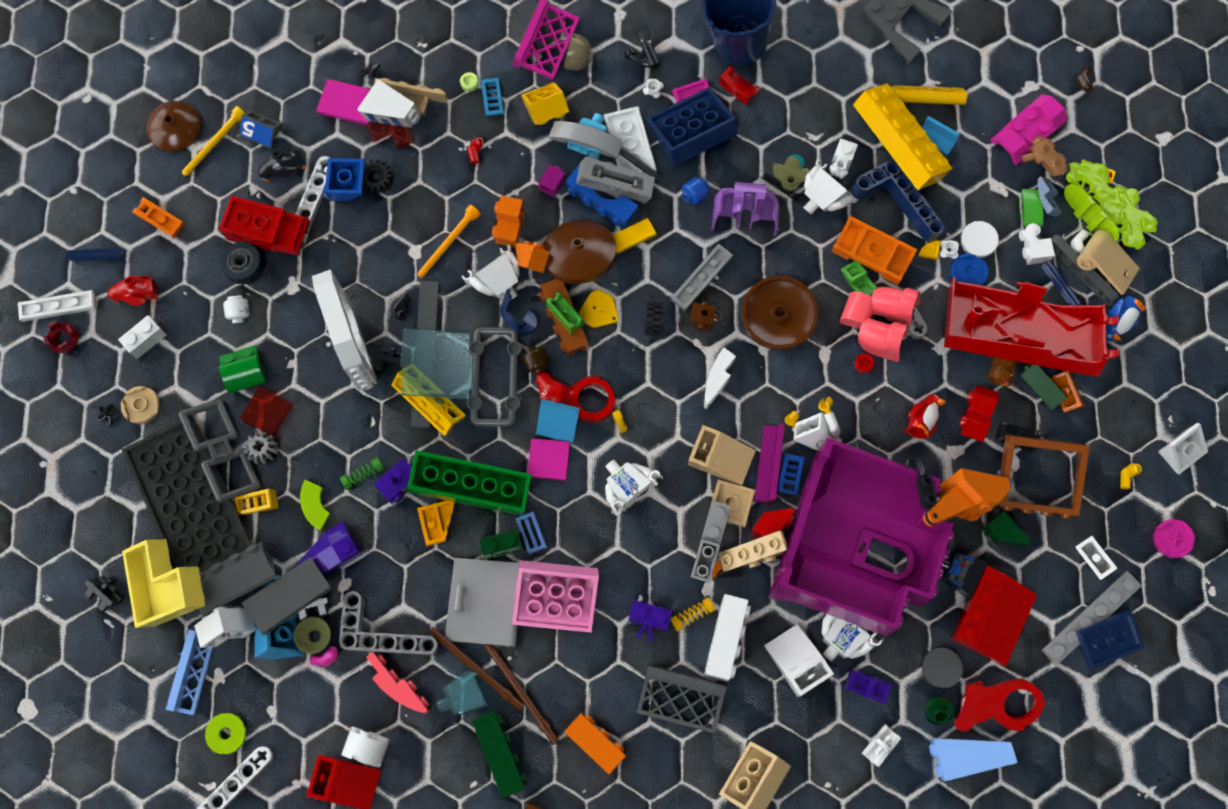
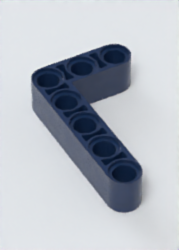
M888 161L859 176L852 185L850 192L856 199H863L885 187L926 242L931 243L936 240L944 231V225L895 161Z

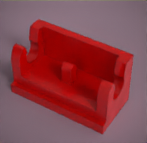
M730 66L720 75L719 85L746 106L760 91L757 85L752 86L738 75L733 66Z

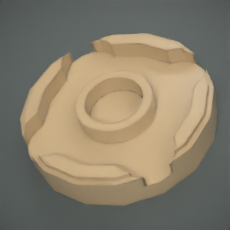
M144 386L128 390L121 401V411L124 417L136 424H145L152 421L159 413L161 407L157 393Z

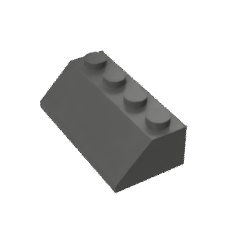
M262 542L252 544L245 551L239 554L235 553L224 562L215 563L210 569L199 572L205 606L199 608L204 616L215 608L221 607L276 578L273 559Z

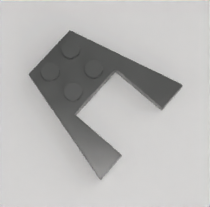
M870 0L863 8L862 13L876 29L878 27L883 33V37L894 45V49L906 59L908 65L919 54L921 48L893 30L899 21L912 7L941 27L952 13V10L927 0Z

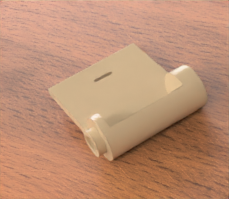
M1098 230L1093 234L1077 258L1078 266L1084 270H1092L1097 267L1121 295L1125 293L1140 269L1114 238L1104 230Z

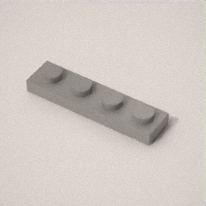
M718 244L671 297V301L686 311L732 259L733 254Z

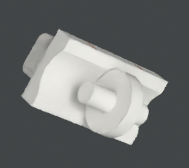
M883 725L862 754L879 767L900 741L901 737L895 734L888 726Z

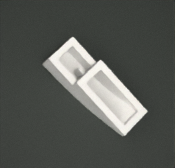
M726 348L721 350L711 368L704 396L705 409H708L730 380L731 375L727 371L735 362L736 356Z

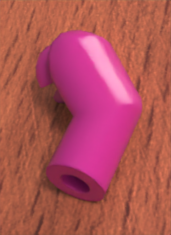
M331 646L322 656L312 654L310 664L330 666L338 658V648Z

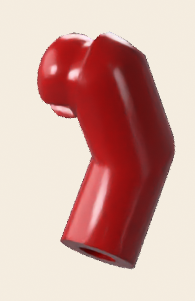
M481 137L473 139L467 148L472 165L480 163L478 153L484 145V140Z

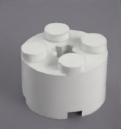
M352 726L341 755L350 759L353 757V759L364 764L380 767L389 744V739Z

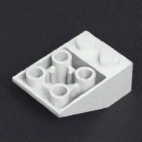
M798 624L764 645L797 697H800L834 675L822 655Z

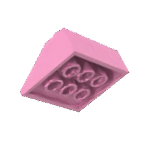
M519 560L512 625L592 632L599 580L598 568Z

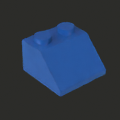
M328 158L324 193L330 201L348 202L362 195L365 159Z

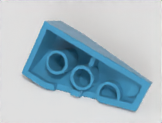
M276 576L275 579L263 584L262 589L280 578V576ZM296 615L264 636L256 626L254 638L255 658L275 660L303 655V651L297 647L294 641V632L297 627L294 620Z

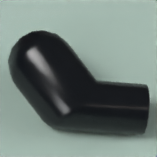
M403 293L393 306L395 317L398 320H404L407 317L405 305L411 298L406 293Z

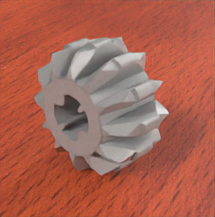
M255 432V438L248 436L250 443H244L248 447L244 450V453L248 455V460H254L255 464H259L260 461L266 464L267 458L270 460L274 459L271 454H277V450L274 448L278 444L273 441L274 437L272 435L268 436L266 432L260 435L258 432Z

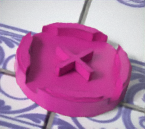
M1169 519L1161 522L1156 527L1153 541L1156 549L1162 555L1177 559L1186 556L1192 551L1195 535L1187 523L1176 519Z

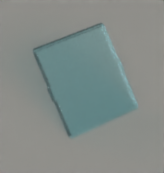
M403 328L402 355L400 359L401 395L469 399V372L471 367L469 359L470 334Z

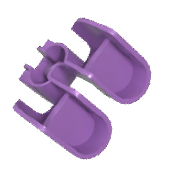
M735 182L734 189L723 188L716 194L711 230H714L718 216L733 217L737 220V228H740L742 211L750 210L749 229H752L753 222L758 220L774 221L773 236H776L779 221V201L776 195L766 191V184Z

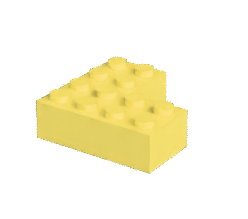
M166 539L145 540L122 551L135 628L156 627L205 606L198 566L178 567L172 570Z

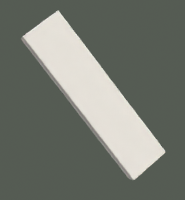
M93 290L18 302L19 320L21 322L96 310L95 292Z

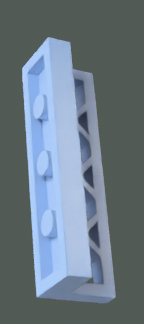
M188 630L166 710L190 715L196 714L214 647L201 650L196 631ZM201 656L204 664L202 668L196 671L193 663L195 659ZM196 676L198 686L190 690L187 685L188 681ZM188 696L193 701L191 710L181 708L183 699Z

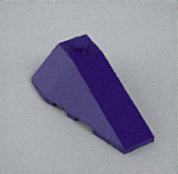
M341 522L327 530L293 568L311 557L322 575L326 577L360 557L362 553L345 523Z

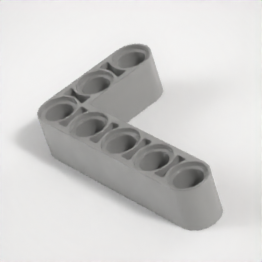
M354 591L348 592L344 596L339 638L342 648L359 652L429 656L435 655L439 651V642L431 636L362 632L365 599L361 594ZM357 596L359 599L358 604L351 606V598ZM355 616L357 619L356 624L349 626L348 619ZM353 636L354 644L348 647L346 639ZM369 637H373L374 645L367 648L366 640ZM389 638H393L394 646L387 649L385 646L386 641ZM412 639L414 647L411 650H407L405 643ZM432 640L434 648L431 651H426V642Z

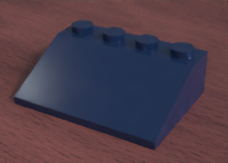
M710 87L646 118L664 153L674 166L738 135L736 118Z

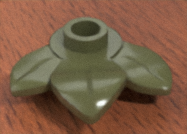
M795 156L789 157L784 165L774 163L773 165L774 177L781 181L782 187L787 191L796 190L800 183L805 182L806 175L810 172L808 168H801L800 161Z

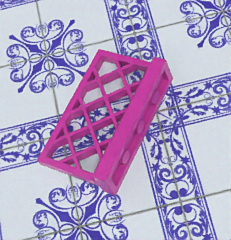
M540 0L514 57L513 66L520 68V66L553 80L580 17L548 4V0ZM548 10L555 12L557 18L549 20L547 17ZM568 18L573 20L574 23L572 26L565 27L562 20ZM559 21L562 29L554 31L551 24ZM548 25L551 33L542 35L540 28ZM564 32L567 39L559 43L556 35ZM553 36L556 44L547 47L544 39ZM541 40L544 48L536 51L533 44ZM558 47L560 55L552 58L549 50ZM546 52L549 59L541 62L538 54ZM535 56L538 63L531 65L526 63L528 57ZM551 63L554 68L552 73L545 71L542 65Z

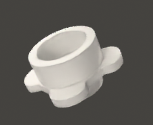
M648 79L643 93L658 98L660 97V90L663 89L664 85L657 79Z
M943 240L940 244L942 247L940 256L942 258L951 257L956 259L958 257V242Z

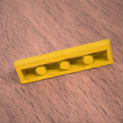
M892 86L895 94L903 103L965 105L968 93L964 88Z

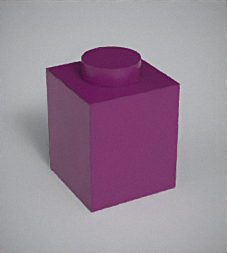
M548 165L538 182L539 190L556 198L566 181L564 170L558 166Z

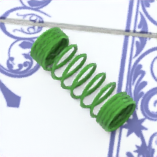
M375 457L372 461L370 460L373 471L365 463L369 474L363 466H360L364 477L356 468L360 480L353 471L351 473L355 482L348 473L341 476L340 480L345 489L352 488L351 481L354 485H357L356 479L359 482H362L361 477L366 480L365 473L368 477H371L370 471L374 475L376 474L375 469L378 472L383 471L384 467L379 458Z

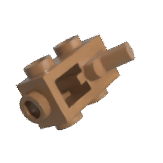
M1041 135L1032 141L1033 145L1029 147L1032 153L1022 155L1024 163L1034 160L1037 164L1041 163L1050 176L1058 175L1060 177L1068 171V165L1065 163L1067 161L1061 153L1056 152L1054 149L1055 145L1049 138H1043Z

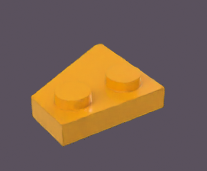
M443 501L417 508L427 547L446 542L455 502Z

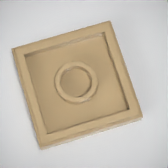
M718 479L712 500L731 506L726 523L745 528L755 489Z

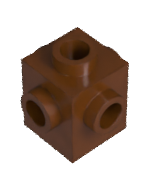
M706 302L701 304L693 303L689 326L696 327L700 331L711 330L712 324L716 325L718 313H715L716 307Z

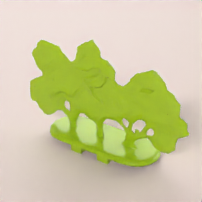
M1085 160L1080 164L1077 162L1069 163L1070 171L1066 174V179L1071 184L1066 186L1064 196L1068 204L1075 210L1073 214L1078 219L1081 217L1086 222V228L1090 232L1104 230L1116 242L1121 233L1122 242L1125 246L1134 247L1137 250L1146 244L1143 232H1156L1158 221L1148 211L1136 208V204L1140 201L1137 189H1125L1118 185L1114 188L1108 186L1109 173L1104 164ZM1085 183H1088L1090 186L1088 193L1084 189ZM1093 198L1099 202L1100 206L1093 200Z

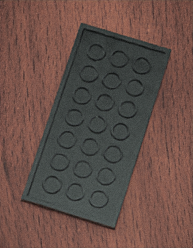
M193 415L189 416V421L199 443L204 442V436ZM181 421L121 449L160 539L167 540L170 562L173 569L198 566L199 572H204L215 563H222L231 555L239 554L252 545L232 499L219 503L213 494L201 467L203 461L212 458L209 450L194 451ZM217 465L212 466V472L222 494L227 493L228 489Z

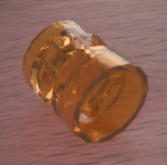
M992 357V367L988 371L987 380L995 385L1011 386L1014 378L1012 371L1016 370L1018 361Z

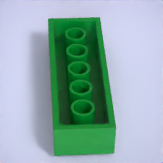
M415 450L407 493L522 516L525 511L532 474Z

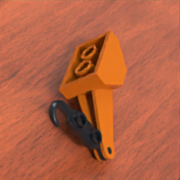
M908 457L905 460L906 468L912 462L918 469L916 487L918 489L920 505L926 510L923 520L930 527L956 516L968 519V521H976L980 516L998 505L1011 489L1009 478L961 468L939 485L942 488L939 495L940 499L937 501L933 480L928 476L923 462L916 457Z

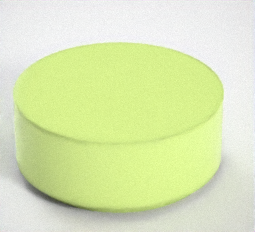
M465 73L460 78L463 90L472 92L477 89L479 82L474 73Z

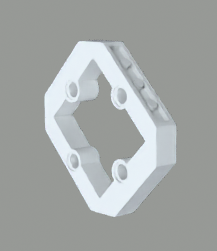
M331 270L312 276L313 287L341 365L358 390L371 389L373 385L377 384L376 376L348 297Z

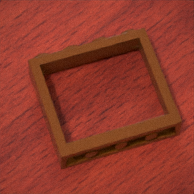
M1006 434L1000 476L1009 478V482L1015 445L1077 452L1079 455L1071 508L1007 500V493L998 504L1001 506V509L1013 511V508L1021 509V512L1033 514V511H1041L1040 514L1045 516H1052L1053 513L1060 514V517L1072 519V516H1079L1090 446Z

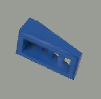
M784 453L778 492L797 495L805 457ZM788 460L797 461L798 465L788 464ZM792 468L797 469V471L793 473L786 471V469ZM785 475L795 477V481L785 479ZM784 483L793 484V485H794V489H793V488L784 487L783 484H784Z

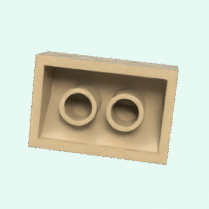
M750 741L719 795L741 809H767L791 766L778 756Z

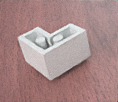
M241 606L225 609V607L215 608L213 613L204 616L199 623L194 625L200 648L217 647L227 639L245 638L256 630L254 621L246 609Z

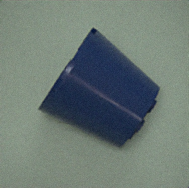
M702 0V13L715 51L723 61L733 65H747L755 62L764 54L775 16L776 0Z

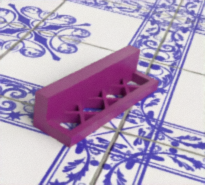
M779 423L778 427L768 425L763 427L754 497L755 502L774 504L776 500L785 424Z

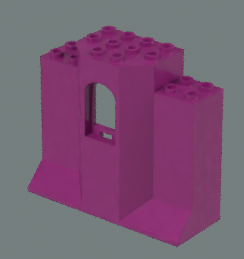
M826 438L814 455L786 541L788 549L783 551L768 598L796 602L888 636L898 628H901L904 617L901 615L903 609L907 608L908 603L922 607L924 604L929 603L932 598L935 599L938 592V587H936L937 580L941 579L944 571L941 566L949 553L947 545L954 536V531H952L953 524L947 521L933 527L925 524L923 516L926 510L920 505L918 489L916 487L917 470L909 467L906 468L904 465ZM928 475L933 480L936 498H938L942 488L939 486L941 479ZM872 539L902 550L907 557L906 569L900 574H894L865 563ZM862 543L865 544L863 554L859 552Z

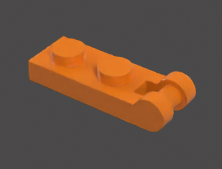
M144 197L140 200L141 204L138 208L135 207L132 211L137 217L145 220L173 239L185 225L183 221Z

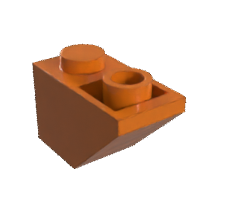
M524 241L523 244L516 242L518 266L543 273L550 251L544 250V246L538 243Z

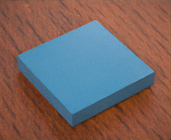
M542 399L536 434L573 443L580 408Z

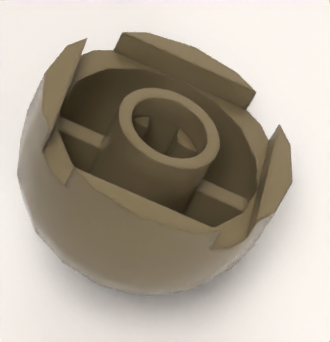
M572 33L564 69L578 71L585 68L587 62L591 63L594 52L591 51L589 40L584 36Z

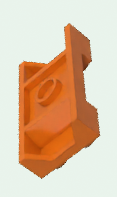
M849 216L831 252L846 260L851 258L882 274V278L896 285H899L917 251L916 248L852 216Z

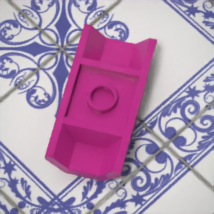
M1041 95L1011 120L990 141L993 144H1000L1011 154L1013 163L1017 166L1022 161V155L1031 153L1029 147L1033 145L1032 141L1041 135L1047 139L1068 120L1066 110L1052 96Z

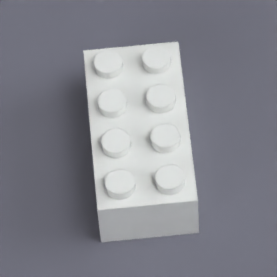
M724 594L705 667V677L724 682L734 678L737 666L733 665L734 659L739 658L741 645H738L739 639L744 637L746 629L743 621L748 618L751 607L747 605L748 600Z

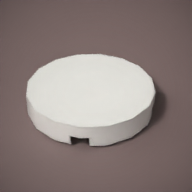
M975 221L968 224L963 229L960 240L961 246L966 253L974 254L979 258L991 255L999 242L998 233L995 228L983 221Z

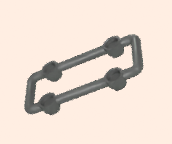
M480 327L475 330L473 342L469 345V351L473 356L471 397L467 400L470 420L475 426H512L516 421V412L521 406L520 400L517 398L518 356L522 353L519 334L510 327ZM481 335H511V342L507 345V352L510 356L509 397L505 400V407L509 411L508 419H478V411L481 410L483 405L479 398L480 356L485 351L484 345L481 342Z

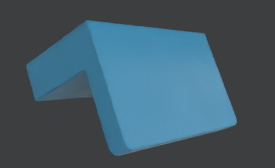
M930 116L927 117L922 126V129L926 131L931 141L936 144L941 154L947 157L960 134Z

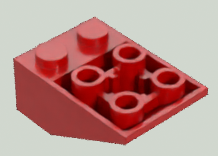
M318 755L306 796L354 808L371 809L381 769L326 755Z

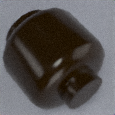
M533 345L525 349L526 353L522 355L521 359L529 373L533 372L535 375L548 368L547 365L550 361L543 347L536 348Z

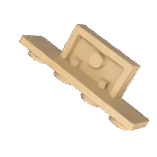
M387 78L379 79L415 103L422 116L426 115L429 100L447 103L448 100L446 92L438 88L429 89L422 85H409L403 81L398 83Z
M778 531L719 553V558L724 572L747 565L750 568L760 566L761 561L765 560V563L777 560L776 556L783 554V551H786L788 548L783 532Z

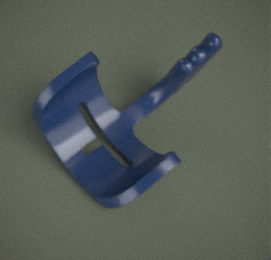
M507 289L500 307L501 317L506 325L519 335H530L538 328L539 319L532 309H528L525 317L517 323L515 317L509 312L512 299L509 294L510 289Z

